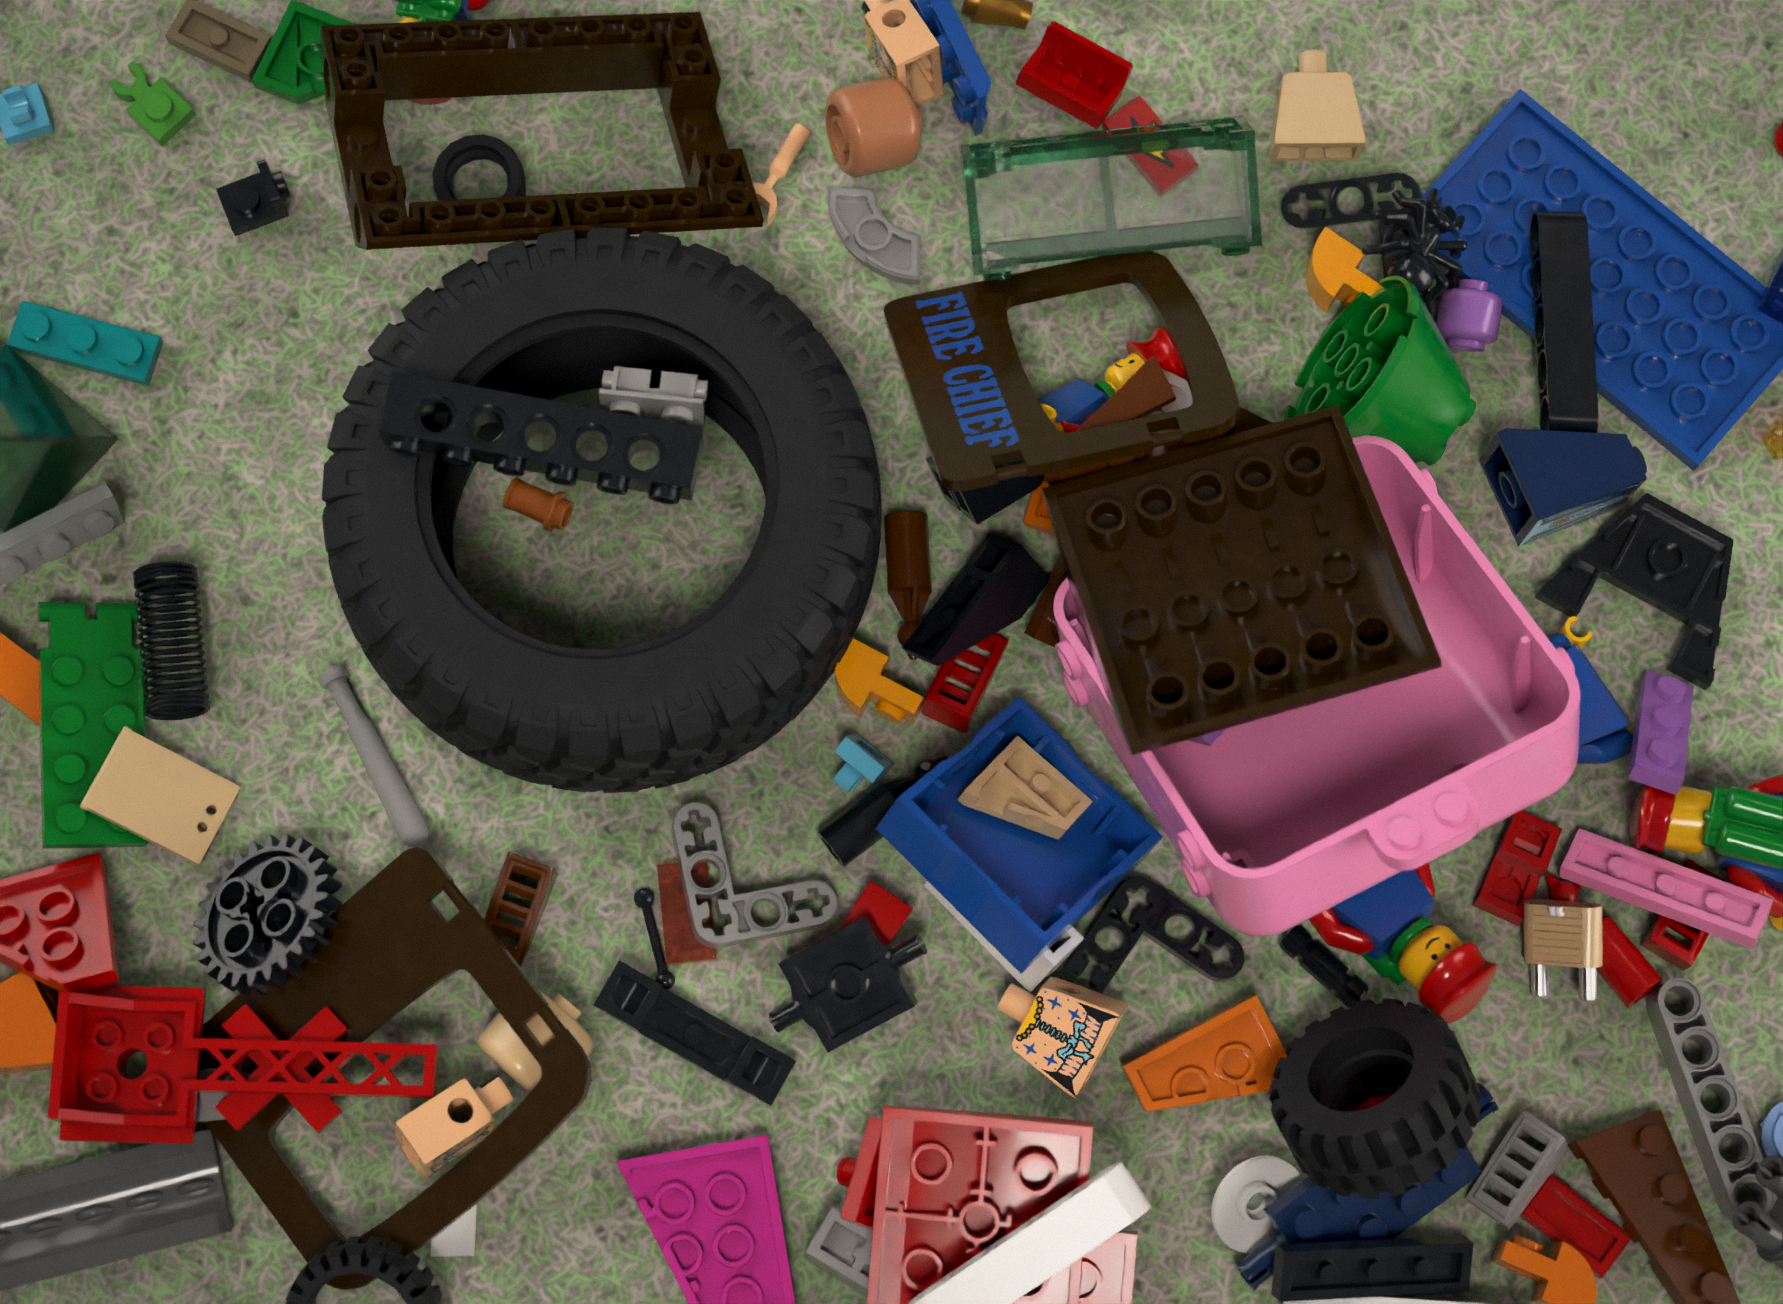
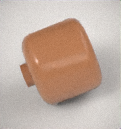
M892 77L879 78L839 87L828 96L825 107L827 136L834 158L844 173L852 177H862L905 167L916 159L921 143L923 120L918 105L914 103L910 92L901 81Z

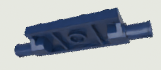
M1477 1083L1481 1096L1478 1102L1481 1108L1478 1122H1480L1490 1113L1497 1111L1498 1106L1494 1101L1490 1103L1493 1097L1483 1085ZM1466 1146L1464 1150L1459 1148L1456 1151L1457 1159L1446 1170L1441 1167L1433 1173V1180L1422 1186L1419 1182L1406 1187V1193L1392 1196L1390 1192L1380 1193L1379 1199L1360 1198L1358 1193H1354L1351 1198L1335 1194L1331 1188L1327 1190L1319 1187L1308 1176L1264 1209L1273 1224V1230L1269 1232L1271 1238L1234 1264L1238 1271H1242L1240 1274L1245 1282L1253 1290H1256L1260 1284L1273 1275L1276 1244L1394 1239L1478 1177L1482 1172Z

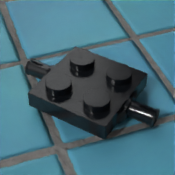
M868 913L783 959L778 964L791 986L793 1002L769 1013L771 1023L789 1015L773 1026L777 1032H781L783 1029L804 1019L816 1031L826 1051L830 1052L913 1008L918 1001L904 978L902 966L927 954L925 944L906 952L919 945L923 941L922 938L916 934L914 937L892 948L882 938Z

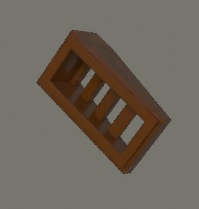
M508 852L484 920L492 931L495 930L519 939L516 948L503 945L522 968L558 873L553 867ZM516 873L538 880L537 889L513 881ZM511 892L533 900L530 909L506 901L508 893ZM501 911L526 920L523 929L498 920Z

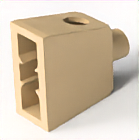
M1307 50L1298 55L1299 72L1283 74L1280 82L1269 149V161H1358L1365 145V133L1351 75L1346 72H1327V54L1324 51Z

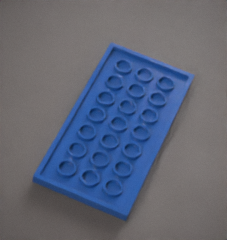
M1521 89L1423 194V200L1427 205L1429 191L1432 188H1437V198L1442 197L1440 210L1443 207L1451 206L1456 212V219L1460 215L1465 217L1460 231L1440 234L1439 240L1465 241L1467 249L1461 253L1462 256L1459 259H1455L1450 256L1449 250H1438V253L1462 265V271L1457 276L1460 280L1472 279L1488 282V291L1499 295L1502 299V314L1534 341L1535 327L1530 253V225L1533 213H1585L1588 226L1597 392L1693 471L1783 369V300ZM1402 229L1401 231L1409 237L1408 230Z

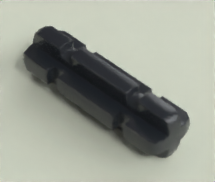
M1296 925L1291 928L1279 944L1280 949L1292 959L1297 956L1301 960L1299 965L1328 991L1332 988L1337 991L1338 994L1335 997L1348 1008L1355 1007L1356 1002L1361 1001L1369 990L1368 985L1356 974L1352 977L1346 972L1349 968L1319 942L1314 945L1310 941L1312 936L1302 927Z

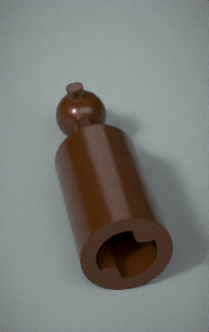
M899 511L884 517L888 595L894 602L904 622L897 633L898 641L902 647L920 625V617L932 592L928 515L920 511ZM908 654L910 660H917V657Z

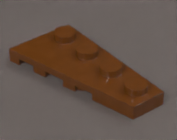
M1661 1110L1568 1143V1147L1576 1159L1582 1158L1594 1175L1595 1179L1592 1182L1604 1199L1609 1198L1626 1222L1622 1226L1633 1243L1639 1242L1653 1262L1650 1268L1675 1304H1741Z

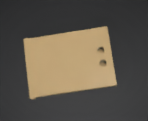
M124 726L82 800L80 808L90 811L199 866L241 787Z

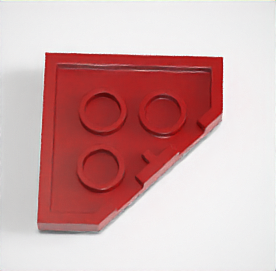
M100 852L0 879V963L60 992L79 993L119 981L107 869Z

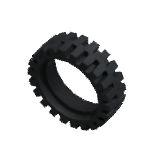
M357 1236L350 1237L344 1245L341 1240L331 1243L325 1251L321 1249L315 1254L295 1279L285 1300L287 1301L286 1304H316L317 1294L323 1285L336 1276L350 1273L377 1277L395 1288L407 1304H439L442 1293L439 1285H431L434 1277L428 1267L423 1270L417 1267L420 1258L413 1252L406 1258L400 1254L403 1246L392 1241L389 1247L385 1248L382 1247L383 1238L371 1236L367 1243H363L362 1237Z

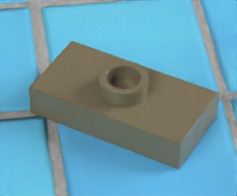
M196 0L185 1L165 35L170 45L251 83L272 40L270 35Z

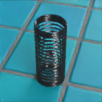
M156 562L141 566L133 572L134 588L136 589L135 597L137 598L135 605L138 606L136 613L139 615L137 617V622L139 623L138 631L141 632L138 635V639L141 640L139 648L142 649L140 656L143 658L141 660V665L143 666L141 673L144 675L142 682L145 683L143 691L146 692L144 694V699L146 700L144 702L145 715L155 720L189 719L204 715L210 710L209 694L205 692L208 689V685L205 684L207 677L203 675L207 669L203 667L206 663V660L202 658L205 655V651L202 650L204 643L200 641L203 638V634L200 632L203 626L199 624L202 621V617L199 616L201 609L197 607L200 604V600L197 599L200 592L196 590L199 587L197 583L198 572L197 567L187 562ZM176 575L175 577H169V578H155V577H159V576ZM189 592H190V593H194V595H192V596H173V595L186 594V593H189ZM153 595H155V596H167V597H160V598H156V599H149V598H147V597L153 596ZM188 601H194V602H195L194 604H191V605H189V604H177V603H184V602H188ZM151 604H172L159 607H148ZM190 609L196 610L193 613H171L186 611ZM155 612H159V613H170V614H163V615H158V616H151V615H149V614L155 613ZM189 618H196V619H197V620L192 621V622H190V621H177V620H184V619H189ZM154 621H175L162 624H150ZM191 626L197 627V628L194 629V630H173V631H165V632H161V633H153V632H151V631L157 630V629L168 630V629L187 628V627H191ZM190 635H197V636H198V637L193 638V639H191V638H179V639H170V640H164V641H152L153 639H156V638H178V637H185V636H190ZM192 643H193V644H199L198 646H195V647H176V648H168V649H163V650H155V649H153V648L159 647V646H165V647H167V646L189 645V644H192ZM191 652H198V653H200V654L194 655V656H191V655H190V656H174V657H167V658H153V657L158 656V655H179V654H186V653H191ZM200 661L197 664H179L166 667L155 666L162 663ZM193 669L201 670V671L196 672V673H177V674H170V675H155V674L161 673V672H180V671H187V670H193ZM191 678H201V680L195 682L188 681L169 684L157 683L165 680H184ZM194 686L203 687L198 690H182L167 693L157 692L164 689H181Z

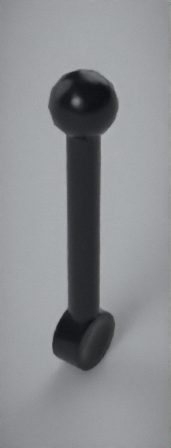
M640 889L635 893L634 902L637 907L642 909L658 970L655 981L669 990L675 984V977L667 969L652 910L655 897L649 889Z

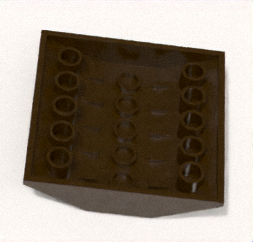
M1339 405L1043 488L1044 498L1074 602L1104 691L1132 755L1437 669L1442 666V661Z

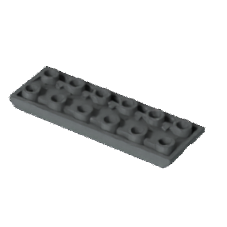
M212 1131L195 1132L194 1145L151 1143L0 1182V1291L233 1231Z

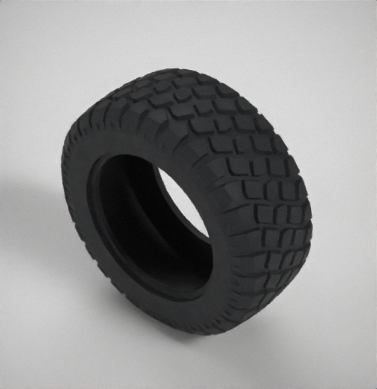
M591 228L587 233V237L579 238L574 229L539 234L536 244L525 246L522 239L488 251V262L476 264L473 259H470L443 275L442 282L444 288H437L434 291L428 287L425 288L401 309L406 321L396 325L388 323L370 346L368 352L373 361L364 366H357L343 394V399L350 406L344 408L340 413H336L327 449L334 452V454L324 463L322 501L326 502V507H324L322 521L325 548L328 553L329 567L341 607L354 637L361 645L362 651L380 678L387 684L390 691L416 718L420 719L435 734L480 763L502 770L504 774L531 783L552 785V788L585 793L601 790L604 793L638 792L653 786L655 789L690 781L691 778L700 776L703 773L707 775L737 761L749 751H754L780 732L791 720L796 718L834 673L837 666L836 663H840L859 626L874 581L879 557L882 525L880 475L875 448L864 410L842 363L822 333L818 332L812 325V321L786 295H780L774 291L775 287L772 283L744 265L735 266L731 264L730 259L726 255L697 243L689 247L681 245V240L674 236L645 230L639 236H630L627 228ZM615 366L651 370L650 388L657 389L660 387L662 371L698 374V380L708 381L707 398L704 401V414L724 429L743 450L755 469L765 494L766 501L763 520L748 560L729 588L708 609L673 632L647 642L612 649H579L542 642L516 631L483 609L460 584L456 573L453 552L456 512L462 491L477 461H473L471 467H461L442 461V455L422 452L420 457L414 458L398 455L390 451V446L384 444L378 430L391 371L553 400L582 390L602 388L604 370L614 371ZM436 413L429 417L425 428L431 432H441L449 427L452 417L446 413ZM495 422L486 423L479 428L476 437L482 441L491 442L503 432L504 427Z

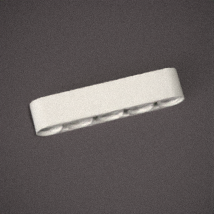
M1122 1161L1116 1162L922 1291L907 1304H1011L1134 1222L1151 1208V1204Z

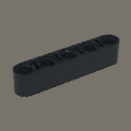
M1534 212L1530 225V253L1540 430L1597 433L1598 396L1587 218L1584 212Z

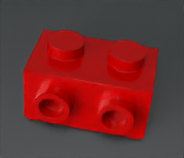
M1052 21L1046 28L1040 46L1020 70L1015 84L1036 97L1069 113L1076 119L1098 129L1119 101L1133 65L1065 26Z

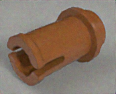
M515 477L504 495L503 508L516 511L543 523V528L546 531L550 532L554 529L562 531L571 519L574 502L568 500L566 493L562 491L553 494Z

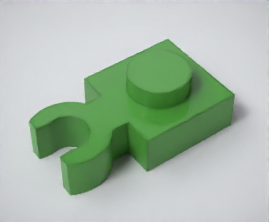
M131 62L128 68L133 76L136 77V82L130 87H123L113 78L109 82L110 86L119 99L125 102H133L126 109L127 113L162 147L196 116V113L161 78L150 87L143 69L138 64Z

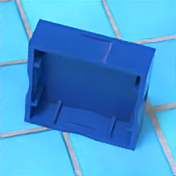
M1018 697L982 727L964 750L949 759L941 761L900 795L876 827V830L1020 974L1126 878L1163 838L1112 786L1092 773L1078 758L1071 746L1021 697ZM1017 735L1093 801L1059 840L964 806L958 801L964 790Z

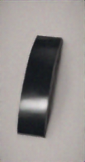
M618 961L593 1004L599 1010L654 1043L769 1106H772L796 1063V1060L754 1036L746 1035L665 989L662 984L621 961Z

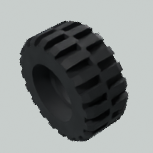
M1383 998L1382 1003L1375 1004L1374 1001L1369 999L1356 1002V1007L1347 1010L1343 1006L1330 1011L1331 1016L1321 1022L1316 1019L1305 1028L1306 1034L1300 1039L1295 1037L1287 1046L1285 1051L1287 1057H1280L1273 1073L1275 1079H1272L1270 1085L1269 1099L1272 1103L1271 1112L1293 1157L1302 1172L1308 1174L1313 1183L1327 1190L1331 1188L1335 1194L1351 1198L1354 1193H1358L1360 1198L1379 1199L1380 1193L1390 1192L1392 1196L1406 1193V1187L1417 1182L1422 1186L1434 1179L1433 1173L1441 1167L1446 1170L1456 1161V1151L1459 1148L1464 1150L1473 1135L1471 1127H1476L1481 1108L1478 1102L1481 1096L1478 1084L1453 1030L1449 1029L1447 1022L1436 1013L1428 1011L1426 1007L1408 1002L1404 1006L1403 1002L1398 999ZM1403 1084L1395 1094L1375 1106L1358 1111H1347L1360 1097L1375 1089Z

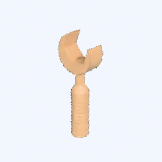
M798 123L794 124L771 162L769 176L765 183H753L757 199L769 208L768 225L775 219L777 214V197L772 188L778 179L785 177L811 134L805 126Z

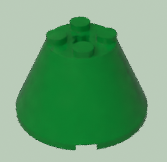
M1389 276L1380 280L1379 284L1383 288L1373 295L1369 296L1362 291L1323 333L1306 359L1294 383L1303 389L1298 397L1295 408L1291 405L1286 407L1285 419L1339 405L1351 438L1371 435L1388 439L1399 445L1414 463L1423 461L1430 466L1442 457L1446 449V441L1453 434L1457 426H1463L1470 420L1476 409V402L1470 398V385L1415 285L1402 276Z

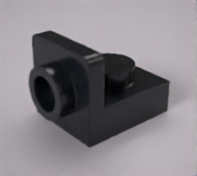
M265 159L256 162L259 173L216 188L235 236L289 216L283 200L291 198L281 170L272 173Z

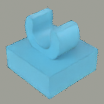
M38 83L25 87L17 85L2 90V94H0V126L8 145L54 131L44 95Z
M858 733L846 736L834 751L846 763L835 775L833 781L849 792L851 789L855 790L865 777L872 783L883 780L895 764Z

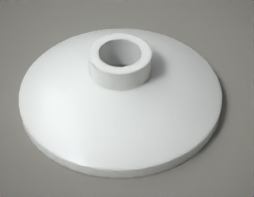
M1268 1155L1250 1158L1234 1167L1219 1184L1212 1202V1223L1218 1237L1233 1250L1249 1254L1270 1239L1269 1232L1273 1230V1224L1264 1209L1303 1181L1300 1173L1286 1160Z

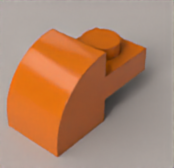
M1515 1236L1513 1242L1509 1240L1497 1242L1490 1262L1537 1281L1532 1302L1536 1304H1596L1597 1286L1593 1271L1583 1255L1571 1245L1563 1241L1553 1243L1546 1257L1542 1255L1544 1250L1542 1245L1520 1236Z

